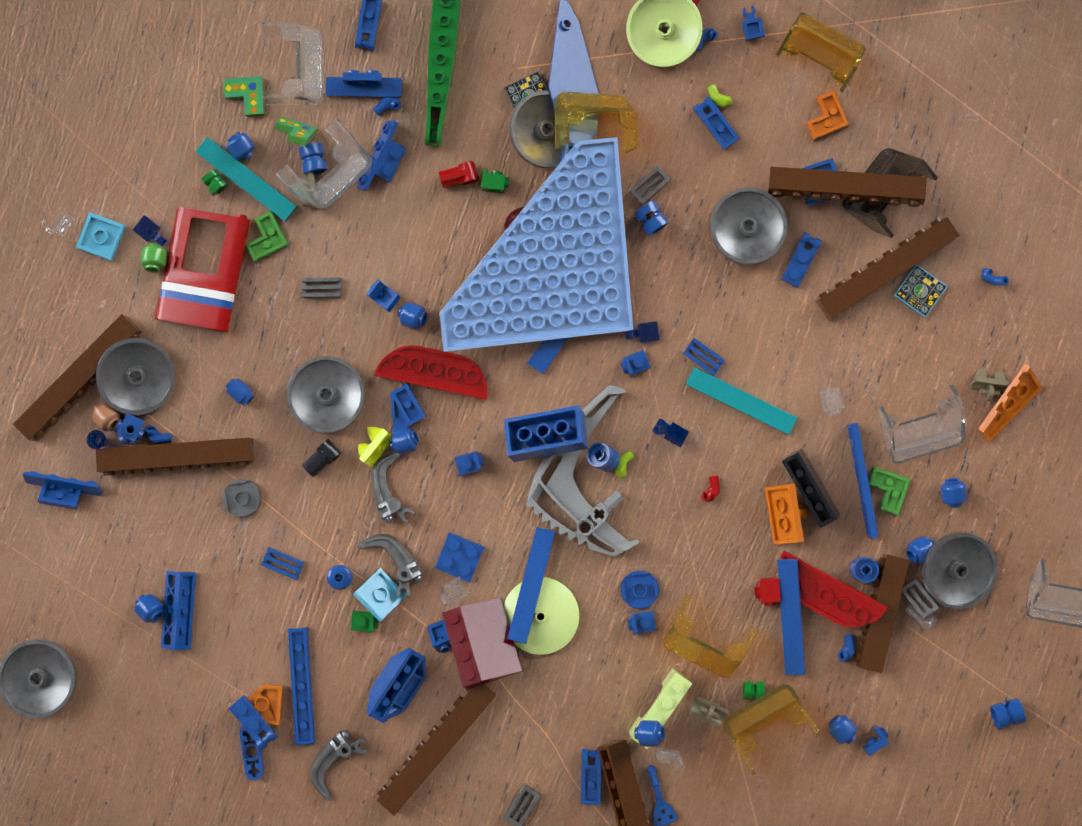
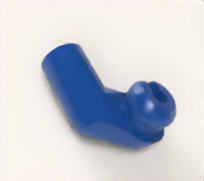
M984 268L982 270V280L994 286L1008 285L1009 278L1007 276H992V269Z

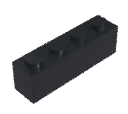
M801 448L786 456L782 462L819 527L822 528L837 520L840 513L804 450Z

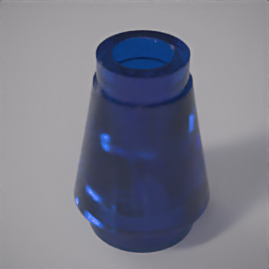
M93 430L87 436V444L92 449L105 447L108 443L106 436L100 430Z

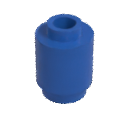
M234 378L231 379L226 385V393L243 406H246L255 396L252 393L253 390L239 378L236 380Z

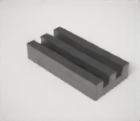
M657 166L629 192L641 205H644L671 179ZM657 172L660 174L651 183H649L641 192H636L654 174H656ZM662 177L665 179L644 199L641 198V196L645 194L653 185H655Z
M340 277L302 278L303 298L341 297ZM337 282V285L307 286V283ZM337 289V293H307V290Z
M916 579L903 587L902 595L923 621L927 620V617L933 616V613L940 611L939 607ZM913 586H916V588L932 606V609H929L927 607V605L923 602V600L912 588ZM909 590L911 592V594L923 607L926 613L922 612V610L918 607V605L914 602V600L906 591Z
M524 784L503 818L515 826H522L541 794ZM526 790L528 793L512 818L509 817ZM530 796H535L519 822H517L516 819Z

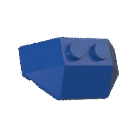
M408 648L390 658L370 689L367 709L368 716L384 723L387 719L395 717L407 709L426 679V657Z

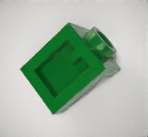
M352 611L351 630L373 633L375 629H378L379 621L371 612Z

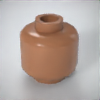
M107 403L98 404L93 409L92 421L102 431H113L119 419H121L120 412Z

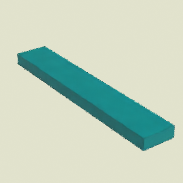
M208 137L195 151L285 222L297 209L296 205L238 160H235L233 156Z
M695 367L685 384L787 435L790 434L797 420V417Z

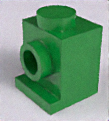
M483 169L481 190L504 193L505 188H509L510 177L502 175L500 171L487 173V169Z

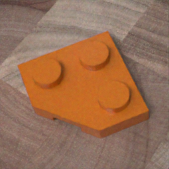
M264 684L248 697V700L270 725H280L284 685Z

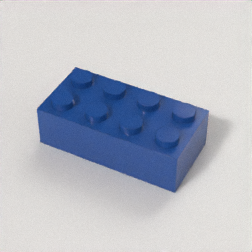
M578 405L504 419L507 456L514 462L588 449L585 415Z

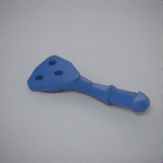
M649 765L647 772L649 773L651 786H653L657 800L653 812L654 825H668L676 821L678 816L672 806L664 801L660 792V782L656 768L653 765Z

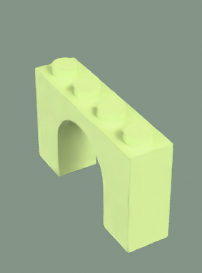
M673 668L662 682L663 688L651 708L643 717L639 715L629 730L630 737L638 743V739H635L634 736L635 727H638L639 723L643 720H657L664 726L692 685L688 678Z

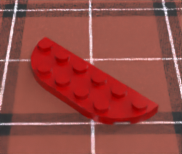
M403 346L392 351L381 360L374 375L487 400L488 397L486 379L480 368L473 361L462 355L421 346Z
M786 550L783 551L781 559H798L801 604L846 627H860L871 624L878 620L887 610L888 606Z

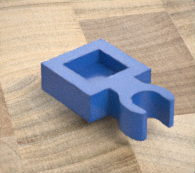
M751 6V14L746 13L745 7L742 10V14L746 18V21L741 23L745 41L765 37L761 17L755 18L754 16L756 12L754 6Z

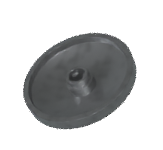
M549 91L534 92L523 98L515 106L509 121V135L514 149L527 163L540 168L557 167L561 162L563 147Z
M741 188L728 193L716 205L710 220V233L714 245L727 259L744 265L758 264L771 258L782 246L787 234V218L783 207L771 194L757 188Z
M128 338L118 341L104 352L98 362L96 382L102 398L112 408L125 414L142 415L158 409L170 397L175 384V370L169 355L158 344L143 338Z
M321 356L306 361L294 372L288 385L287 400L293 416L301 425L318 433H334L347 428L357 419L364 405L365 390L360 375L349 363L336 357Z
M954 532L945 535L932 545L925 557L922 570L925 588L936 602L948 608L967 609L983 601L991 592L997 578V559L991 546L979 536L968 532Z
M35 639L18 644L5 655L0 664V695L5 704L19 715L28 718H42L52 715L61 710L74 694L77 684V672L73 659L64 648L52 641Z

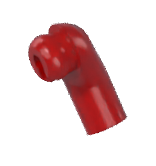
M718 475L709 476L710 487L702 493L703 501L712 502L720 494Z

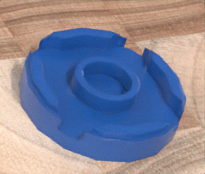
M637 570L630 572L621 583L622 598L633 608H647L658 597L659 586L657 580L646 571Z

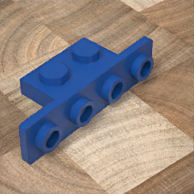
M348 70V72H343V77H326V96L401 98L402 79L383 78L382 74L376 70H368L367 73H359L358 70Z
M389 120L384 124L382 128L383 133L374 145L375 150L366 162L364 173L358 179L357 189L367 191L374 175L391 183L406 151L405 147L391 140L398 125L397 121Z
M24 471L23 473L27 484L42 486L38 497L40 504L77 510L82 493L101 496L102 494L100 485L93 481L83 482L75 478H60L54 474L43 475L36 471Z

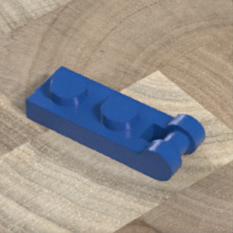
M362 0L355 48L361 49V47L374 51L383 0ZM363 35H369V40H363Z
M707 97L703 100L702 104L694 106L693 110L724 151L740 138L712 99ZM710 109L711 113L706 115L704 111Z
M804 232L781 280L798 288L822 240L819 238L815 239L809 233ZM805 243L812 245L810 250L804 248Z
M245 695L228 708L261 750L265 749L271 740L274 741L278 738L275 731ZM262 730L266 732L263 738L259 735Z
M582 749L581 804L600 805L601 761L598 749H595V751ZM588 758L595 759V764H588Z

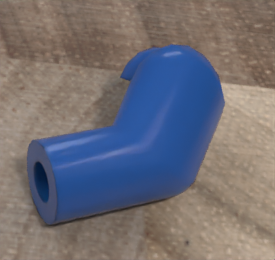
M712 28L703 30L702 38L696 51H700L705 42L716 39L718 32Z
M385 97L373 110L380 116L386 109H400L401 102L398 98Z
M152 425L147 426L144 430L145 436L154 444L172 442L171 433L161 434Z
M853 634L843 636L845 646L838 653V659L841 662L849 661L856 652Z

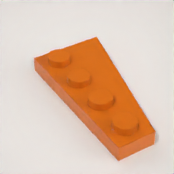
M1024 364L978 428L983 438L989 443L1042 389L1033 370L1027 364Z

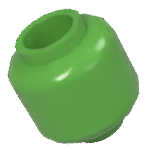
M150 243L149 246H145L141 253V266L150 273L160 272L166 266V250L157 243Z

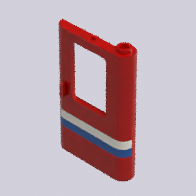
M182 207L177 208L155 319L228 333L250 220L247 219L246 215L236 214V216H229ZM194 218L222 222L227 225L218 272L215 275L183 269L191 223Z

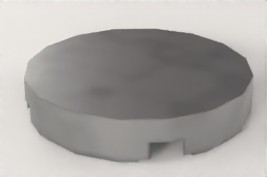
M237 479L227 485L223 492L222 502L230 514L236 517H247L258 510L261 504V493L253 482L247 479Z

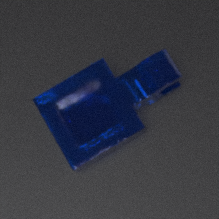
M145 215L132 229L148 243L153 239L163 247L167 242L165 238L157 233L160 227Z
M657 321L638 324V330H628L625 332L626 340L639 338L640 343L660 340Z
M659 419L652 430L658 435L665 434L664 439L680 448L689 433L688 430L674 422L669 425L663 419Z

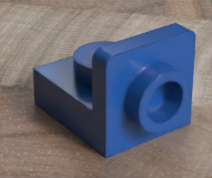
M644 350L622 358V370L624 374L628 373L629 377L651 368Z
M477 451L455 457L459 476L482 470L481 466L484 465L482 454L478 455Z
M653 611L630 614L631 619H627L629 631L633 630L634 635L656 630Z
M444 620L427 626L432 645L438 653L450 651L452 647Z
M874 725L872 728L878 737L875 738L873 736L865 741L866 745L862 747L869 756L889 744L886 739L889 736L883 727L879 728L877 725Z

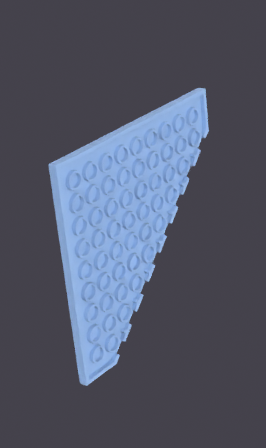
M617 137L577 141L442 308L439 314L444 352L633 330Z

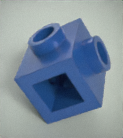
M127 413L123 420L119 419L114 429L117 431L116 436L119 437L118 440L128 445L130 442L140 441L144 433L142 427L145 421ZM127 427L132 429V433L127 432Z

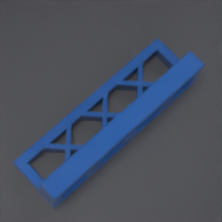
M166 571L161 648L191 650L196 572ZM173 575L175 576V584H174V585H173ZM172 596H173V598H174L173 604L171 603V597H172ZM169 635L171 636V644H168Z

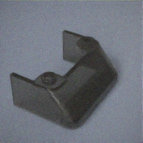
M891 148L882 150L865 171V173L924 176L935 181L938 179L924 159ZM850 200L843 201V207L846 211L872 231L893 238V233L886 226L887 218L882 214L889 203L875 205L866 201H861L860 203H851Z

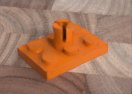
M795 483L766 487L765 494L774 545L803 542L801 519L807 516V509L804 508V504H798Z

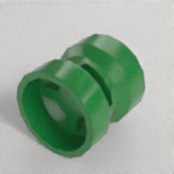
M217 169L208 172L201 178L204 185H208L212 196L221 193L228 187L227 183L220 178V173Z
M744 681L743 700H750L751 698L757 701L764 700V682L757 681L752 683L751 681Z

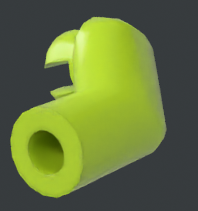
M716 84L707 87L710 98L715 105L726 108L732 104L730 96L719 94Z
M631 450L620 456L619 465L614 470L619 478H624L627 475V463L635 458Z

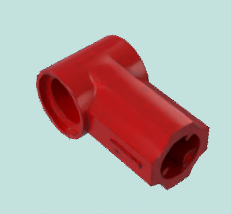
M474 161L459 164L458 167L439 172L443 188L479 181Z

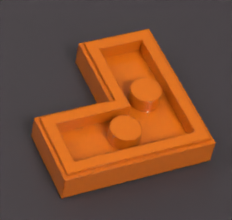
M835 91L816 98L823 116L806 123L813 141L849 126Z

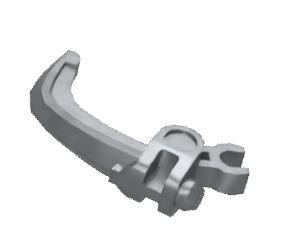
M396 451L379 459L372 468L371 483L375 498L374 503L381 519L387 524L393 522V516L397 514L401 516L403 522L409 524L410 521L405 518V514L411 513L415 516V512L412 509L405 508L398 499L392 498L387 485L386 471L395 460L401 457Z
M377 534L358 544L360 549L380 546L389 552L400 569L397 573L399 587L397 588L396 595L400 597V591L404 589L407 591V598H410L409 583L412 581L416 584L421 583L423 573L415 558L410 555L400 541L390 534Z
M340 730L325 744L326 746L315 759L310 771L311 781L325 800L331 799V793L328 791L324 781L325 772L339 756L346 758L351 753L358 752L364 754L369 750L368 747H360V743L366 742V738L361 737L357 741H352L350 738L351 733L348 730Z

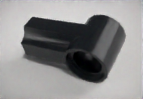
M327 439L302 466L314 477L327 464H331L336 460L341 452Z

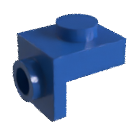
M376 280L367 292V295L388 312L394 308L401 298L380 280Z

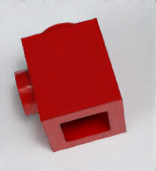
M779 578L757 579V587L754 589L755 598L759 599L760 603H764V606H775V602H780Z

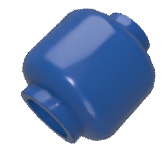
M237 132L227 139L226 148L235 160L242 158L245 161L253 155L251 151L255 148V144L246 133Z
M412 302L406 303L398 311L400 323L411 329L417 330L423 327L428 319L425 308Z
M404 428L394 432L391 436L392 441L389 442L392 451H396L402 456L417 449L419 438L415 430Z
M959 478L946 479L945 483L941 485L942 501L950 505L951 508L960 507L961 503L967 500L966 485Z
M920 536L910 542L906 550L909 560L922 565L934 541L925 536Z
M335 565L327 573L328 584L336 590L347 588L353 581V573L346 565Z
M153 594L141 595L136 600L134 611L145 623H155L163 616L164 606Z
M837 715L830 720L828 732L837 743L850 744L855 740L857 727L846 715Z
M643 720L639 723L638 727H635L634 736L635 739H638L641 746L656 747L664 741L665 729L657 720Z

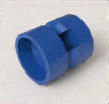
M309 143L305 147L300 146L298 148L300 159L304 160L302 163L304 175L308 176L307 172H314V175L328 171L326 159L322 158L325 154L322 143Z
M655 200L645 204L634 213L639 223H644L643 229L648 236L656 233L669 223L665 215L659 213L660 207ZM653 213L654 217L648 220L647 217Z
M597 442L588 449L587 459L592 466L604 472H611L618 467L620 456L612 447L602 442Z
M857 557L850 563L849 571L855 580L868 583L877 578L879 566L871 558Z
M1018 698L1006 701L1005 705L998 703L990 706L991 716L998 730L1010 727L1011 723L1018 725L1026 722L1025 712Z

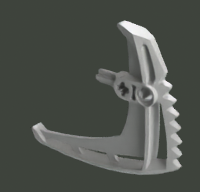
M609 385L583 409L587 440L611 404L619 395L625 394L626 390ZM610 395V398L592 418H587V415ZM582 450L544 457L531 484L526 507H534V515L543 513L541 521L550 520V528L559 527V535L568 532L569 541L577 537L579 545L587 541L590 550L610 556H617L639 543V540H627L605 521L612 514L610 511L624 499L617 491L603 503L599 502L594 508L588 504L580 493L572 474ZM555 456H562L560 463L545 486L541 478ZM543 489L577 523V531L573 532L556 521L536 503ZM596 509L604 511V514H602L604 516L603 519H595L594 511ZM582 522L590 524L591 529L588 533L580 531L579 526ZM592 534L603 543L612 547L614 552L607 551L588 540V535Z

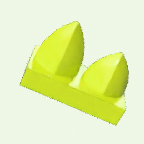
M367 427L368 436L372 441L371 444H358L359 459L371 468L389 447V442L392 441V434L378 427Z

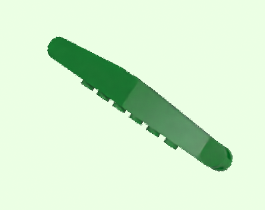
M433 0L428 46L425 146L441 147L443 127L457 54L461 0ZM432 107L441 108L438 125H432Z

